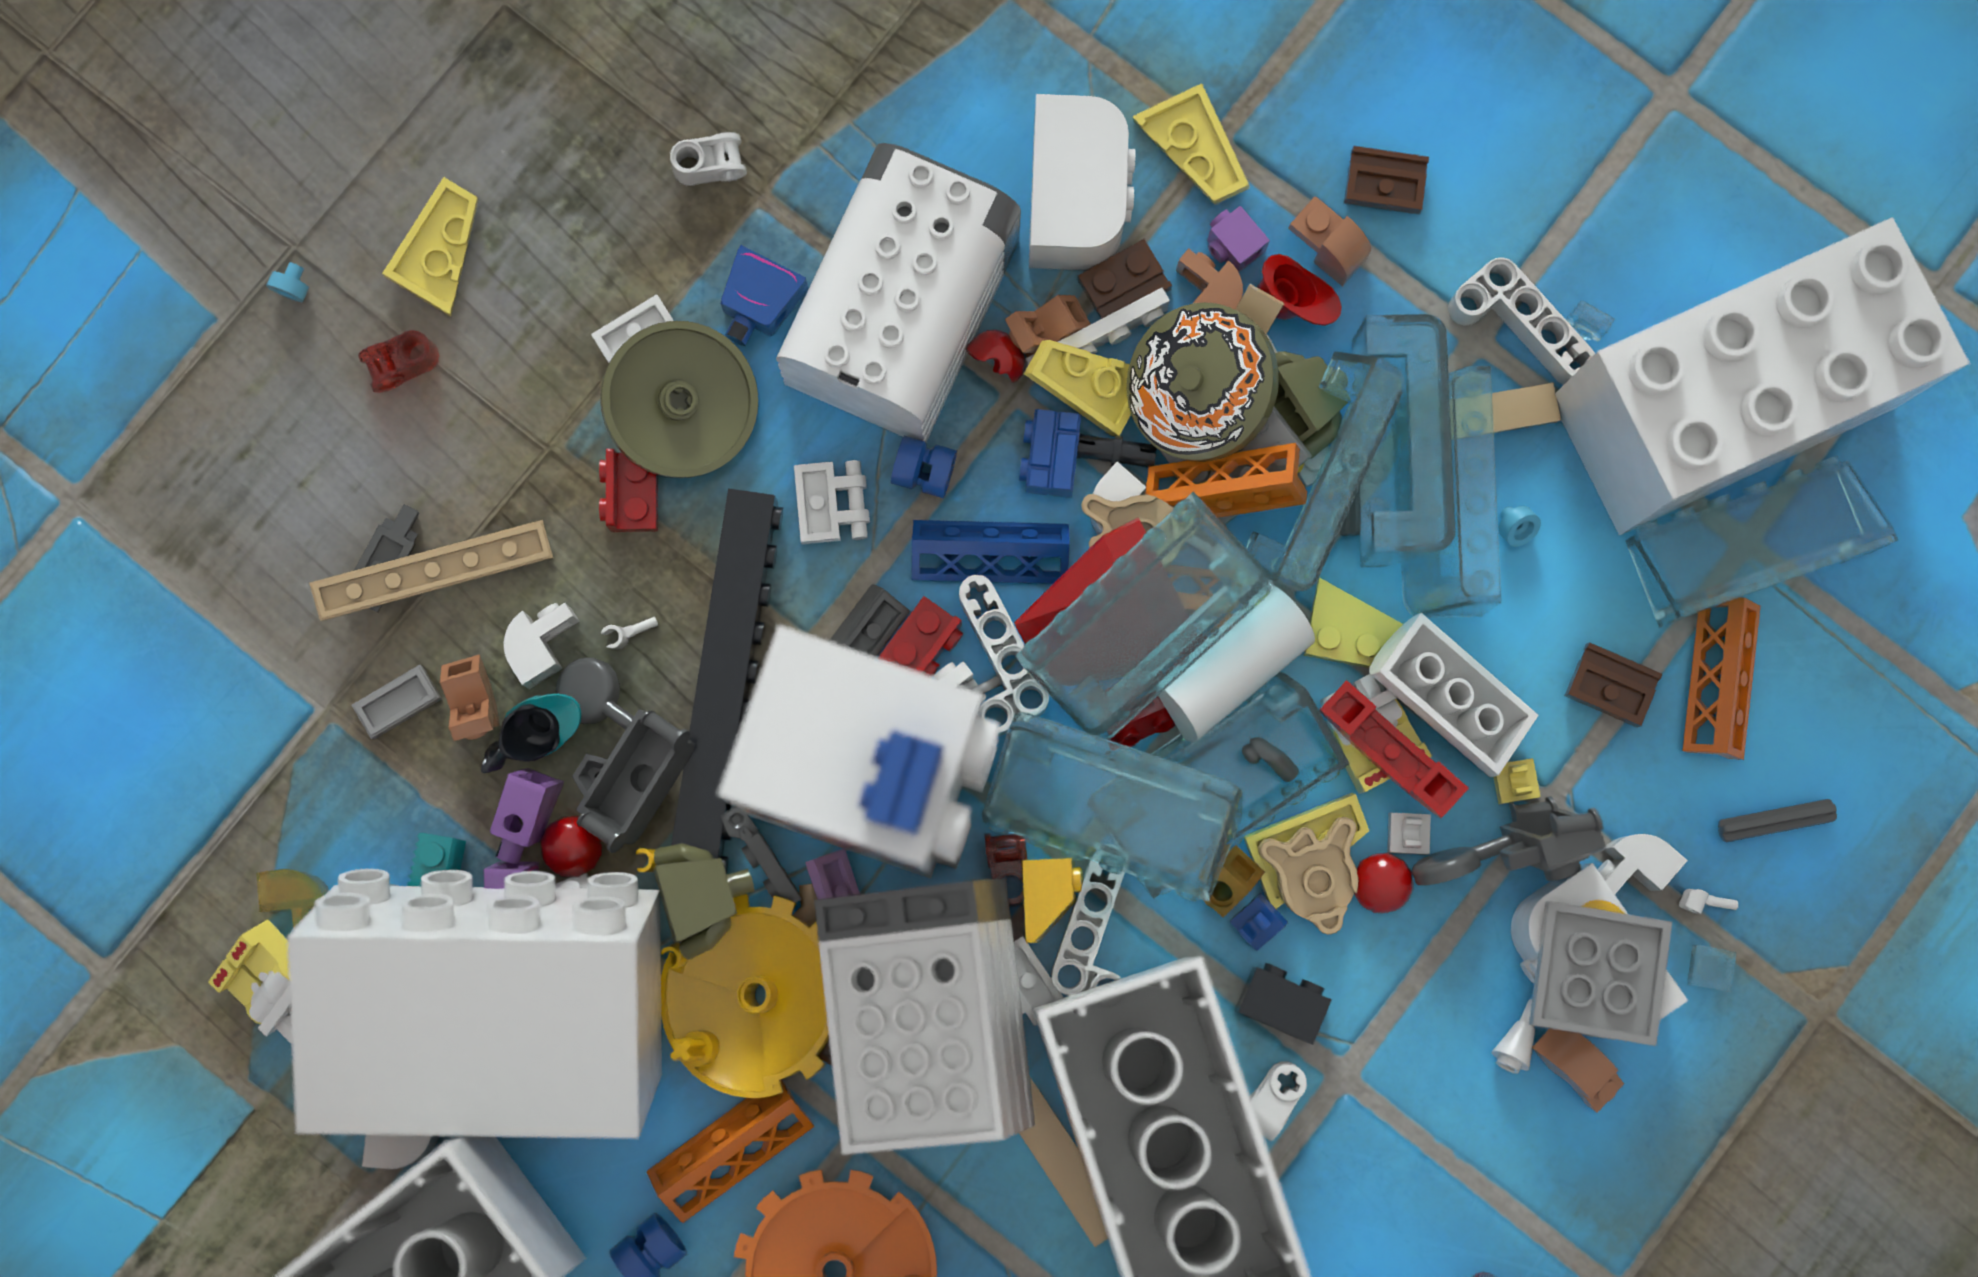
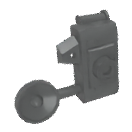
M579 658L569 663L561 672L556 683V694H564L576 699L581 708L580 724H596L609 717L625 729L608 759L586 754L572 776L584 796L576 809L582 814L577 820V825L606 843L607 850L615 853L624 844L633 845L643 834L690 759L695 743L689 740L691 734L688 730H679L654 711L638 709L635 716L631 715L617 704L620 683L613 668L608 663L596 658Z
M1551 796L1545 798V802L1514 805L1513 802H1510L1509 808L1512 822L1500 826L1502 837L1471 848L1457 847L1434 853L1419 860L1413 866L1412 873L1417 885L1438 884L1467 875L1481 866L1480 861L1500 854L1507 870L1513 871L1532 866L1543 870L1547 881L1565 879L1577 874L1581 870L1579 861L1588 859L1590 855L1605 850L1606 845L1601 833L1603 830L1601 817L1594 807L1588 809V813L1584 814L1558 809L1555 800Z

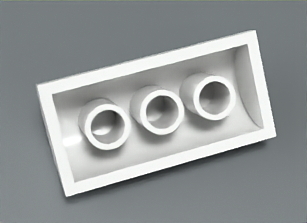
M1266 582L1148 680L1183 738L1190 742H1196L1315 642L1314 632L1309 621L1295 602L1281 589Z
M1422 613L1413 616L1387 640L1375 656L1369 669V673L1489 777H1495L1501 773L1539 716Z

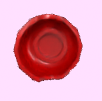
M997 329L986 330L976 336L966 346L965 350L977 361L985 362L988 359H993V372L999 374L1007 373L1012 383H1015L1023 376L1025 356L1022 350L1012 342L1009 334Z
M579 816L558 818L547 826L541 838V853L544 862L553 872L562 877H579L594 869L602 855L601 840L577 825Z
M1377 853L1360 861L1356 868L1359 882L1357 893L1354 892V895L1360 905L1367 910L1380 914L1393 912L1402 908L1409 901L1414 891L1413 873L1406 861L1390 853Z

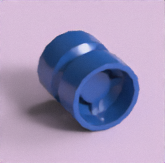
M904 435L895 459L891 484L908 489H913L919 485L921 486L922 493L944 499L953 473L957 450L940 445H935L929 449L925 441ZM925 462L932 465L931 473L922 472Z
M653 1213L636 1228L637 1236H626L609 1250L614 1264L624 1277H660V1269L662 1267L671 1269L687 1255V1250L679 1236L657 1213Z

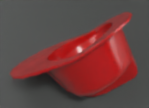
M1281 254L1271 255L1264 262L1262 269L1263 279L1257 285V288L1284 303L1276 318L1288 320L1300 317L1312 324L1326 326L1334 323L1340 317L1342 306L1339 296L1324 280L1303 268L1289 256Z

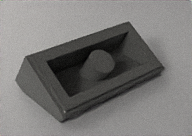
M872 584L828 642L876 658L910 610L886 590Z

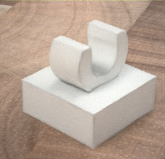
M1389 813L1387 853L1430 854L1431 814Z

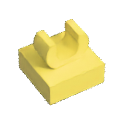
M1533 758L1507 762L1501 773L1493 777L1498 804L1541 797Z

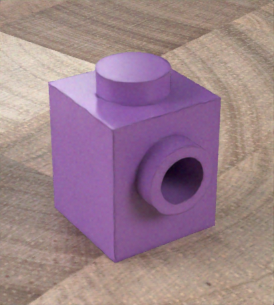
M1241 206L1231 213L1226 209L1217 215L1210 223L1212 228L1207 238L1209 242L1208 249L1213 257L1220 263L1224 261L1227 263L1229 260L1238 272H1241L1266 251L1270 242L1268 237Z

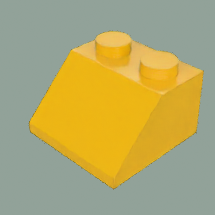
M1072 858L1022 860L1026 943H1039L1075 904L1076 893L1082 891L1083 870L1081 867H1075V861Z

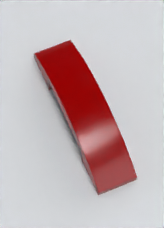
M1346 680L1319 711L1357 750L1388 778L1432 813L1442 818L1469 787L1439 761L1435 763L1375 710L1377 708L1376 705Z

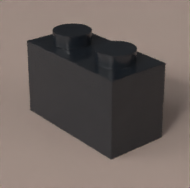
M1265 963L1263 969L1252 967L1234 1011L1313 1045L1332 999L1322 996L1325 988L1302 979L1300 985H1297L1285 979L1288 972L1268 963Z

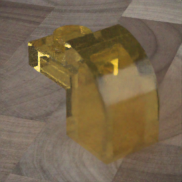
M291 869L256 872L259 913L292 911L293 930L315 907V901L324 897L330 891L320 878L308 872Z

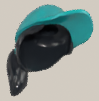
M548 694L532 696L511 708L502 721L499 741L490 744L484 753L481 772L491 773L502 769L506 759L523 762L536 761L556 751L574 735L580 725L581 708L579 703L568 695Z

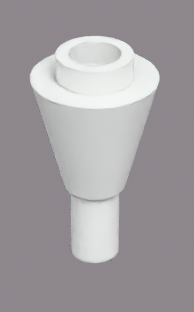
M1532 999L1528 1000L1520 1020L1513 1025L1492 1051V1054L1497 1058L1496 1064L1511 1073L1518 1074L1520 1070L1527 1071L1530 1069L1535 1036V1026L1529 1025Z

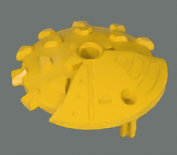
M749 894L733 898L737 914L731 917V928L711 950L693 959H689L684 966L675 970L668 969V967L677 962L676 954L669 952L661 974V1019L666 1036L673 1049V1052L670 1054L671 1059L681 1061L696 1078L722 1093L743 1098H763L783 1093L780 1080L790 1077L799 1071L808 1080L822 1070L825 1063L817 1055L829 1039L817 920L810 927L804 921L792 915L796 902L790 899L774 896L771 908L750 907ZM759 985H762L766 991V999L762 1005L755 998V992Z

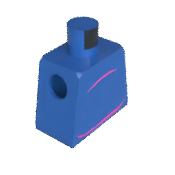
M740 245L720 303L723 312L733 318L725 336L742 346H746L754 329L772 336L809 289L806 277Z

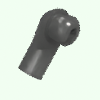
M1251 738L1250 743L1242 747V754L1250 764H1257L1263 759L1283 781L1290 782L1297 777L1299 769L1282 750L1263 738Z

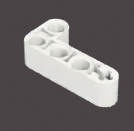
M1501 257L1488 262L1462 284L1449 301V316L1455 323L1463 326L1474 324L1493 309L1562 385L1595 354L1586 341L1510 259ZM1497 273L1501 275L1505 280V286L1493 284L1489 274ZM1468 297L1474 300L1477 310L1470 311L1465 309L1461 304L1460 298ZM1515 302H1525L1531 309V315H1523L1518 312ZM1549 330L1553 332L1557 343H1547L1543 339L1541 331ZM1565 346L1568 350L1559 356L1557 353ZM1577 361L1580 367L1573 370L1570 364Z
M973 575L962 582L959 590V600L964 613L1005 691L986 700L982 704V718H984L990 708L994 707L1003 709L1007 714L1006 723L998 729V736H1002L1041 716L1048 706L1049 693L993 584L982 575ZM976 587L979 592L986 591L983 594V601L988 611L979 619L975 617L981 615V608L975 599L968 600L970 589ZM999 621L1005 626L1006 632L999 639H991L986 636L983 629L988 622ZM1016 655L1023 660L1024 668L1017 674H1009L1002 668L1001 663L1005 657ZM1029 689L1035 690L1041 695L1042 703L1038 708L1027 709L1020 702L1021 694Z
M1102 845L1092 853L1083 877L1082 891L1077 895L1052 967L1051 979L1053 985L1059 992L1068 996L1095 988L1098 982L1105 978H1111L1115 981L1121 979L1117 974L1093 965L1127 867L1126 854L1116 845ZM1109 851L1115 853L1114 860L1119 862V867L1117 869H1110L1106 880L1114 881L1112 889L1103 883L1090 882L1091 874L1093 873L1095 876L1100 877L1103 865L1097 862L1098 857L1106 856ZM1094 888L1100 889L1106 896V905L1097 912L1087 909L1084 903L1086 893ZM1081 926L1089 928L1093 933L1091 946L1083 950L1075 948L1071 942V934L1077 927ZM1065 965H1074L1080 971L1078 984L1070 988L1062 986L1058 981V972ZM1126 992L1120 993L1114 1001L1104 1002L1099 1000L1090 1004L1110 1009L1122 1003Z

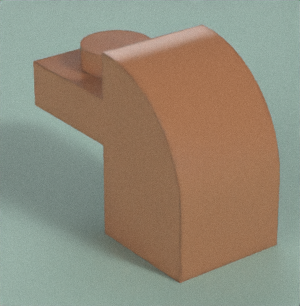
M1316 196L1297 215L1288 228L1317 252L1314 263L1342 287L1365 262L1371 252L1370 242L1359 226L1348 216L1342 219Z
M1188 248L1179 259L1176 272L1202 291L1193 303H1216L1236 309L1243 296L1242 279L1236 267L1228 260L1218 272L1214 269L1216 267L1215 263L1208 256L1201 252L1195 254Z
M1057 295L1036 311H1016L1005 319L1010 328L1009 336L1012 342L1025 353L1027 358L1035 354L1041 341L1052 340L1058 342L1091 325L1075 295Z
M476 655L442 665L440 684L450 707L449 730L453 740L457 741L463 738L468 740L477 739L484 736L488 731L493 730V727L499 726L495 698L481 656Z
M1550 1028L1532 1047L1546 1066L1568 1082L1584 1103L1596 1113L1624 1085L1616 1074L1618 1069L1580 1033Z

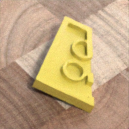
M1202 83L1132 116L1133 121L1214 205L1250 189L1249 183Z
M443 177L382 273L383 276L451 317L478 198Z
M1052 340L1041 341L1024 375L1111 436H1120L1131 415L1127 399L1129 364H1126L1125 361L1105 358L1092 354L1090 351Z
M1319 577L1310 617V625L1314 632L1315 642L1304 651V656L1370 668L1377 653L1403 624Z
M1347 794L1243 836L1251 859L1265 871L1259 881L1266 899L1276 909L1284 903L1278 890L1277 875L1271 864L1260 857L1258 853L1259 844L1264 839L1269 838L1280 842H1287L1302 827L1312 829L1317 840H1322L1337 818L1347 817L1356 824V832L1351 842V846L1369 832L1356 794Z

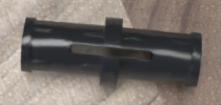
M1080 433L1077 459L1084 458L1111 462V466L1119 462L1121 464L1150 467L1155 464L1157 448L1152 444L1125 441L1123 436L1115 435V438L1111 439Z

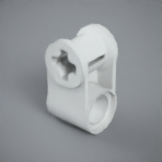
M725 132L710 137L679 141L670 152V161L675 178L684 185L732 181L742 178L746 175L747 171L745 165L741 164L738 146L741 144V136L737 133ZM724 153H728L729 161L725 160ZM687 157H693L698 160V163L692 168H683L679 165L680 161Z
M1288 1061L1274 1064L1258 1088L1249 1096L1262 1135L1270 1141H1273L1280 1133L1290 1117L1291 1111L1307 1087V1079L1304 1072ZM1293 1071L1292 1079L1296 1082L1295 1086L1292 1089L1286 1086L1282 1091L1279 1090L1281 1083L1277 1080L1280 1073L1288 1075Z

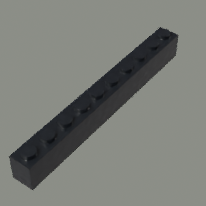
M729 488L689 730L691 734L689 740L695 743V748L683 768L671 845L683 843L709 851L714 859L721 858L726 875L729 857L723 856L725 840L731 841L732 837L728 835L721 820V815L730 810L731 803L720 797L718 793L752 700L747 699L749 685L756 684L758 678L759 661L753 659L756 645L762 646L765 634V622H760L762 606H769L771 596V584L766 583L768 568L774 569L777 558V545H772L774 530L781 529L783 519V507H778L775 495Z

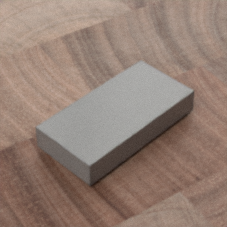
M418 665L352 704V707L369 737L375 740L439 702L442 698L422 665Z

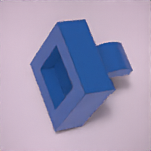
M1262 893L1257 895L1229 921L1256 951L1288 923Z

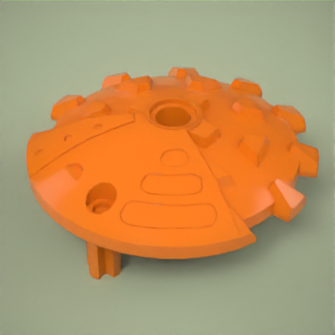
M822 1169L799 1175L802 1188L792 1192L782 1200L774 1190L771 1191L756 1206L765 1217L759 1224L754 1236L751 1237L740 1233L734 1257L746 1259L745 1277H828L824 1268L825 1264L831 1260H839L845 1265L847 1270L845 1277H937V1259L930 1231L918 1209L909 1198L898 1191L890 1201L881 1193L870 1188L873 1175L858 1170H850L848 1182H824Z

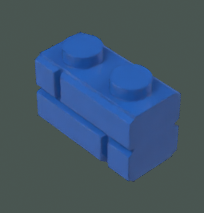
M1037 409L1034 412V420H1026L1023 443L1031 444L1029 458H1021L1019 481L1027 482V493L1072 497L1081 423L1080 414Z
M891 730L888 740L880 738L872 764L880 766L874 784L870 782L865 783L858 808L866 810L864 819L878 825L918 836L942 759L944 746Z

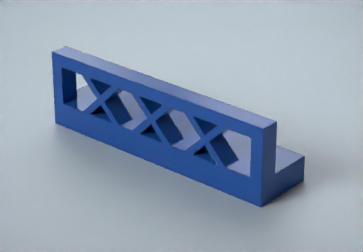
M913 520L912 580L964 581L969 576L982 575L988 578L990 582L1054 584L1068 570L1069 524ZM920 554H937L944 562L937 568H921ZM965 555H976L983 563L976 569H965L958 561ZM1004 556H1015L1022 564L1015 570H1004L997 562ZM1044 557H1061L1060 571H1043L1036 563Z

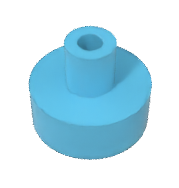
M289 262L285 274L272 271L266 287L273 292L297 302H303L309 290V286L299 281L304 268Z
M1509 506L1500 513L1502 520L1499 525V533L1511 546H1522L1536 536L1540 529L1541 521L1527 506H1519L1514 509Z

